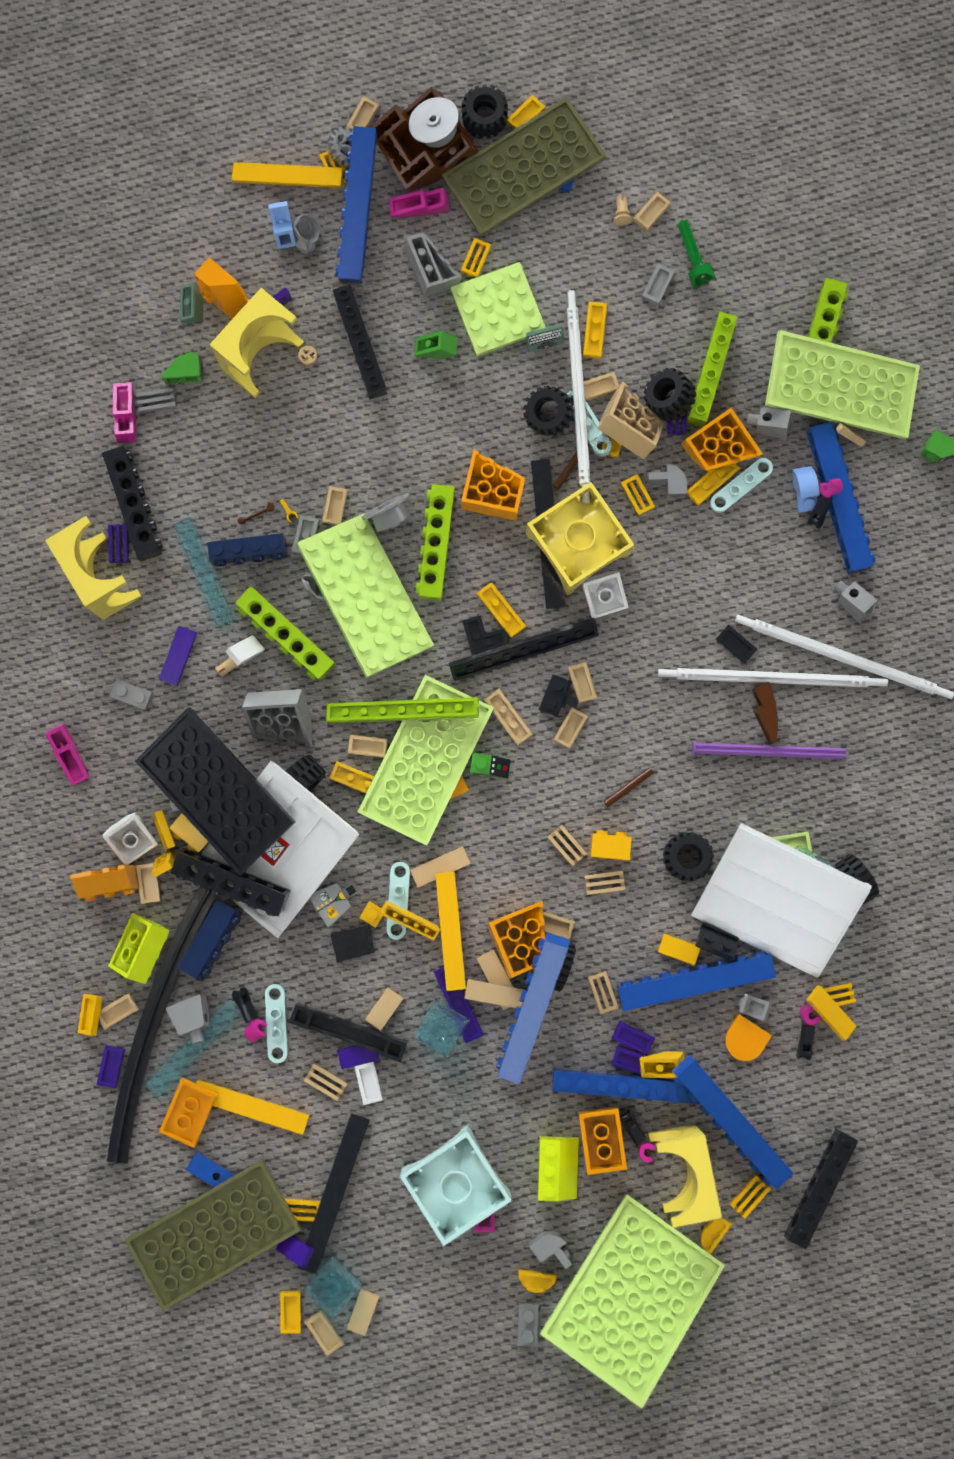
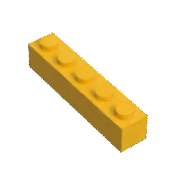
M387 900L380 910L381 915L433 941L440 932L438 925Z

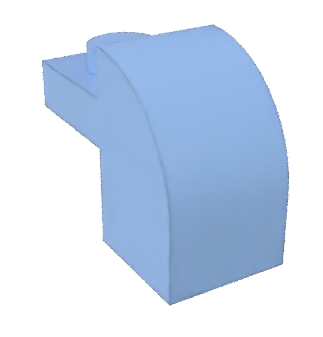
M287 201L269 204L278 249L296 246Z
M811 466L793 469V487L797 492V510L799 513L813 511L818 501L817 496H820L816 473Z

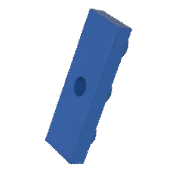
M199 1152L195 1153L186 1171L213 1187L236 1175ZM214 1173H219L220 1178L216 1179Z

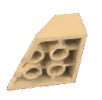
M622 381L607 404L597 429L632 451L635 455L645 459L656 447L664 422L648 407H644L638 401L639 397L635 393L632 395L626 389L627 385Z

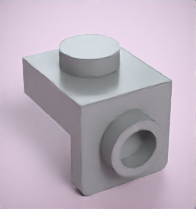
M745 994L740 999L738 1007L740 1008V1013L766 1022L772 1003Z

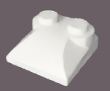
M609 571L595 575L582 583V589L585 593L592 618H598L629 608L619 571Z
M136 813L127 815L103 834V838L124 865H129L158 845L152 834L143 824L140 816Z

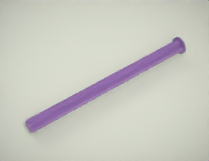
M692 742V756H695V754L828 759H844L846 757V750L844 748Z

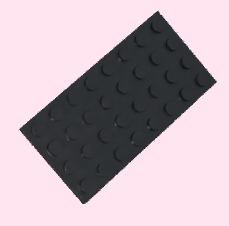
M188 707L135 760L140 768L239 876L243 875L296 823L191 707Z

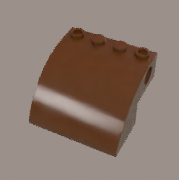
M430 87L405 110L397 105L393 106L369 127L376 128L378 134L377 145L406 190L423 188L442 179V174L479 152L459 120L454 138L442 147H429L425 143H421L413 138L409 131V119L414 109L428 99L435 97L444 98L442 93L433 87Z

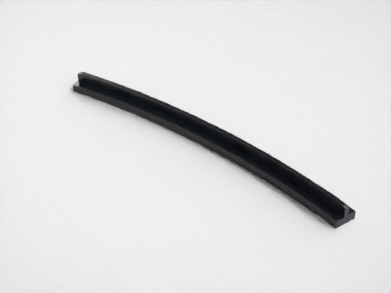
M199 887L170 943L145 1004L118 1096L107 1162H113V1164L128 1163L134 1121L145 1073L165 1009L181 971L178 966L218 894L213 893L211 889L206 887Z

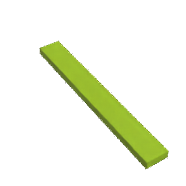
M479 698L327 703L326 722L354 723L479 718Z

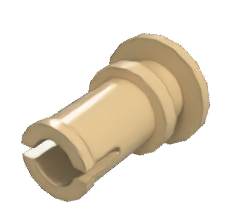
M622 195L616 197L617 211L615 212L614 224L617 226H626L632 222L627 206L628 197L626 195H623V200Z
M229 657V659L215 668L217 672L225 668L219 673L221 677H224L233 669H238L240 665L237 666Z

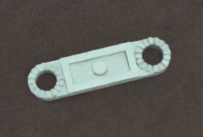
M573 391L567 393L569 398L573 397ZM585 401L588 443L596 455L606 456L611 451V441L606 434L597 429L599 421ZM600 442L606 443V450H599L597 444Z
M766 458L758 459L711 498L710 507L712 510L718 513L726 511L761 483L773 470L771 461ZM761 463L766 464L768 471L765 473L760 472L758 465ZM722 498L725 506L722 508L717 507L715 500Z
M397 862L391 867L389 902L408 911L410 868L404 862ZM398 866H403L406 869V874L403 877H397L395 874V869ZM387 918L388 936L395 940L404 937L406 927L399 924L402 927V933L397 936L393 935L391 927L399 923Z
M272 984L265 991L268 1057L272 1062L281 1063L288 1056L285 990L279 984ZM273 988H277L280 991V997L276 1000L270 997V991ZM276 1047L283 1050V1056L280 1059L273 1056L272 1052Z

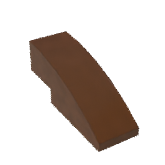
M769 682L752 690L759 705L753 712L769 745L777 740L778 715L774 694Z

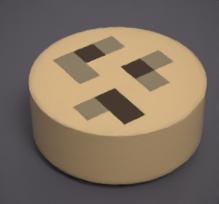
M311 346L302 347L298 353L300 362L305 366H311L317 361V352Z

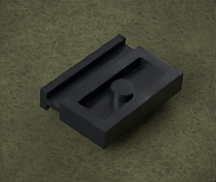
M703 922L695 946L732 962L739 937Z
M369 925L330 934L337 962L375 953Z

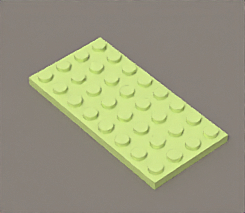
M780 330L777 332L765 406L790 410L791 412L835 423L841 422L847 426L907 439L920 365Z
M362 514L297 542V547L365 677L368 678L432 648L434 644L368 519L362 520L361 517L364 515Z
M425 675L413 700L473 697ZM479 701V718L402 721L358 813L428 846L494 707Z

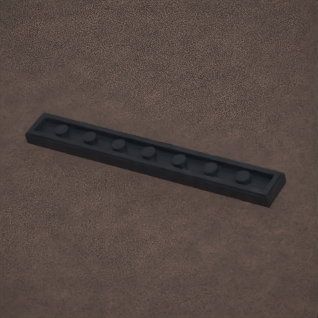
M550 459L531 461L536 517L554 506ZM540 548L546 610L565 608L562 582L551 562Z
M593 617L450 662L449 667L453 680L457 681L597 637L599 634L596 620Z
M353 1113L350 1114L306 1244L314 1249L307 1267L301 1268L297 1266L298 1269L317 1274L370 1121L368 1118Z

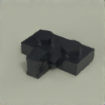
M552 675L539 710L558 717L561 707L565 708L566 705L576 708L579 701L577 698L570 696L571 692L568 691L571 681Z

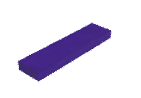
M444 967L434 971L465 1042L468 1043L483 1036L484 1034L468 999H464V990L446 991Z

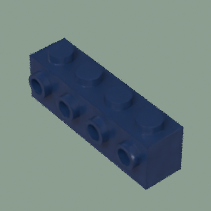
M283 533L207 542L209 561L216 567L226 566L229 563L244 564L246 561L262 562L264 559L280 560L283 557H288L286 538Z
M217 899L178 968L193 978L204 981L210 975L214 962L220 958L221 950L230 940L234 927L240 923L243 912Z

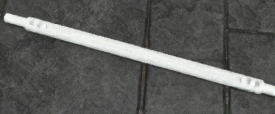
M570 290L567 292L569 307L567 308L579 485L582 488L591 481L578 308L576 307L575 291ZM589 491L582 496V502L585 504L590 503Z
M738 614L736 616L735 622L749 626L752 630L932 695L935 693L952 699L954 696V692L938 687L933 682L757 619L754 621Z
M677 668V670L658 669V677H676L678 680L769 682L774 684L866 688L868 686L888 685V679L869 678V676Z

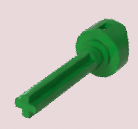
M681 220L678 223V227L693 267L689 271L688 276L692 288L697 290L706 282L716 281V276L712 265L703 264L688 220Z

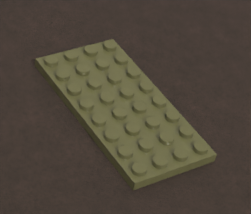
M566 97L442 174V179L482 237L606 160V154Z
M261 1159L136 1232L124 1241L160 1308L164 1311L301 1231V1227L264 1160Z

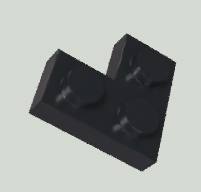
M481 615L462 620L472 655L509 644L504 628L489 633L485 632Z

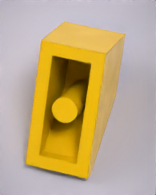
M661 1052L641 1057V1077H677L672 1070L684 1060V1052Z

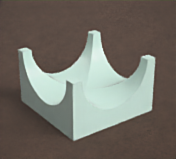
M468 1125L462 1128L456 1136L423 1159L406 1165L401 1170L400 1178L443 1246L512 1201L510 1190L503 1184L489 1164Z

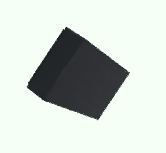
M729 624L715 639L743 664L757 650L756 647Z

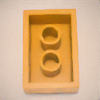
M617 1106L578 1111L587 1175L627 1170L619 1109Z

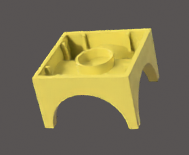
M260 288L210 343V347L222 371L256 398L260 391L251 380L250 368L257 352L263 347L276 342L289 343L299 349L305 343L285 323L293 325L297 320L296 316L264 289Z
M592 482L527 523L526 527L527 537L529 540H533L549 559L567 595L573 593L579 585L605 566L620 558L629 556L634 547V543ZM589 491L590 503L585 504L582 502V496Z
M85 516L45 541L83 605L104 620L138 600L142 595L137 589L127 593L116 592L127 584L122 575L110 580L96 579L93 570L94 557L100 546L108 539L102 532L95 537L80 542L84 531L91 525L90 520Z
M695 1124L649 1132L650 1142L660 1141V1143H656L658 1153L668 1152L679 1155L685 1159L687 1165V1180L683 1190L676 1198L662 1204L664 1213L683 1211L679 1215L671 1217L673 1228L722 1218L705 1134Z

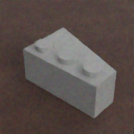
M424 232L406 237L404 250L424 297L449 290L450 287L460 284L462 276L458 272L456 273L447 259L443 258L438 252L439 249Z

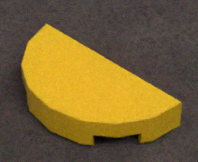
M715 1219L704 1226L701 1232V1244L707 1253L711 1254L732 1226V1222L726 1219Z
M518 1269L519 1280L522 1285L533 1293H544L555 1284L558 1276L552 1273Z

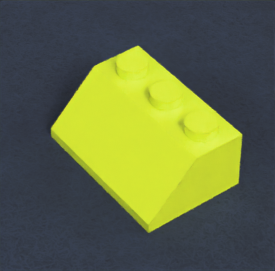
M132 913L108 967L127 979L146 984L170 930L156 922Z
M539 1136L538 1201L577 1199L579 1138Z

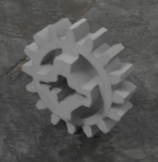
M347 126L345 130L342 127H339L338 130L334 129L328 138L329 142L327 144V147L330 148L328 153L334 155L333 161L338 159V165L345 163L346 168L350 165V163H347L348 151H351L352 144H349L351 131H349Z

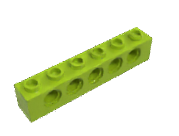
M825 278L807 337L832 343L833 336L836 337L839 325H836L837 320L841 319L844 308H841L842 302H846L849 291L846 290L848 283ZM828 299L834 300L836 304L829 303ZM827 316L831 321L827 322L823 317ZM818 334H824L826 339H821Z
M721 311L718 314L695 390V403L691 405L692 409L687 417L688 424L704 427L707 423L738 316Z
M432 484L431 490L427 491V501H430L429 508H425L424 519H427V527L423 526L422 538H425V545H421L420 556H423L422 564L419 563L418 575H421L420 582L416 583V593L419 594V599L442 601L455 493L454 486ZM438 502H441L445 506L444 508L438 510L434 507V505ZM434 521H441L442 526L434 528L432 523ZM438 539L440 544L434 547L430 545V541ZM431 557L438 559L435 565H430L427 561ZM428 576L436 578L432 584H428L425 579Z
M250 586L235 602L238 606L237 611L244 617L248 615L252 618L251 623L258 630L260 628L266 631L264 635L272 643L276 640L280 644L278 648L285 655L290 653L294 657L292 661L300 668L304 666L308 670L306 674L314 681L317 678L321 682L336 666L335 662L253 587ZM255 606H261V612L258 614H253L252 609ZM268 619H275V624L272 627L266 626ZM283 631H288L289 637L285 640L280 639V634ZM296 644L303 645L301 652H294L293 649ZM310 657H317L316 664L308 665L307 661Z

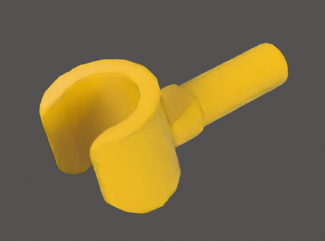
M281 499L280 503L287 513V520L289 523H292L289 516L294 514L298 519V515L296 512L291 511L284 499Z

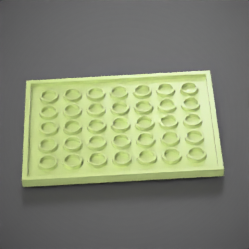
M626 1194L543 1327L540 1335L639 1408H643L725 1265Z

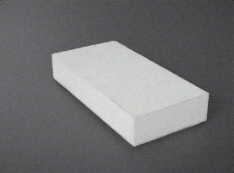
M252 635L229 647L226 653L239 666L261 654L265 648Z
M370 1062L355 1066L363 1105L383 1101L375 1063Z

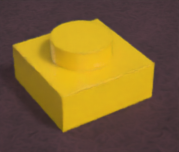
M369 901L359 918L376 928L383 915H381V908Z

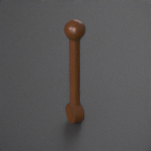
M270 503L262 510L244 518L240 517L238 518V523L244 524L245 521L266 511H273L274 505Z

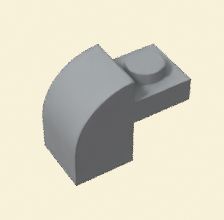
M667 464L665 472L657 469L648 473L646 477L647 485L666 484V499L686 497L687 479L683 471L677 466Z
M546 1231L528 1242L530 1249L541 1263L554 1253L565 1269L572 1265L571 1253L566 1247L562 1249V1246L566 1244V1239L561 1234Z

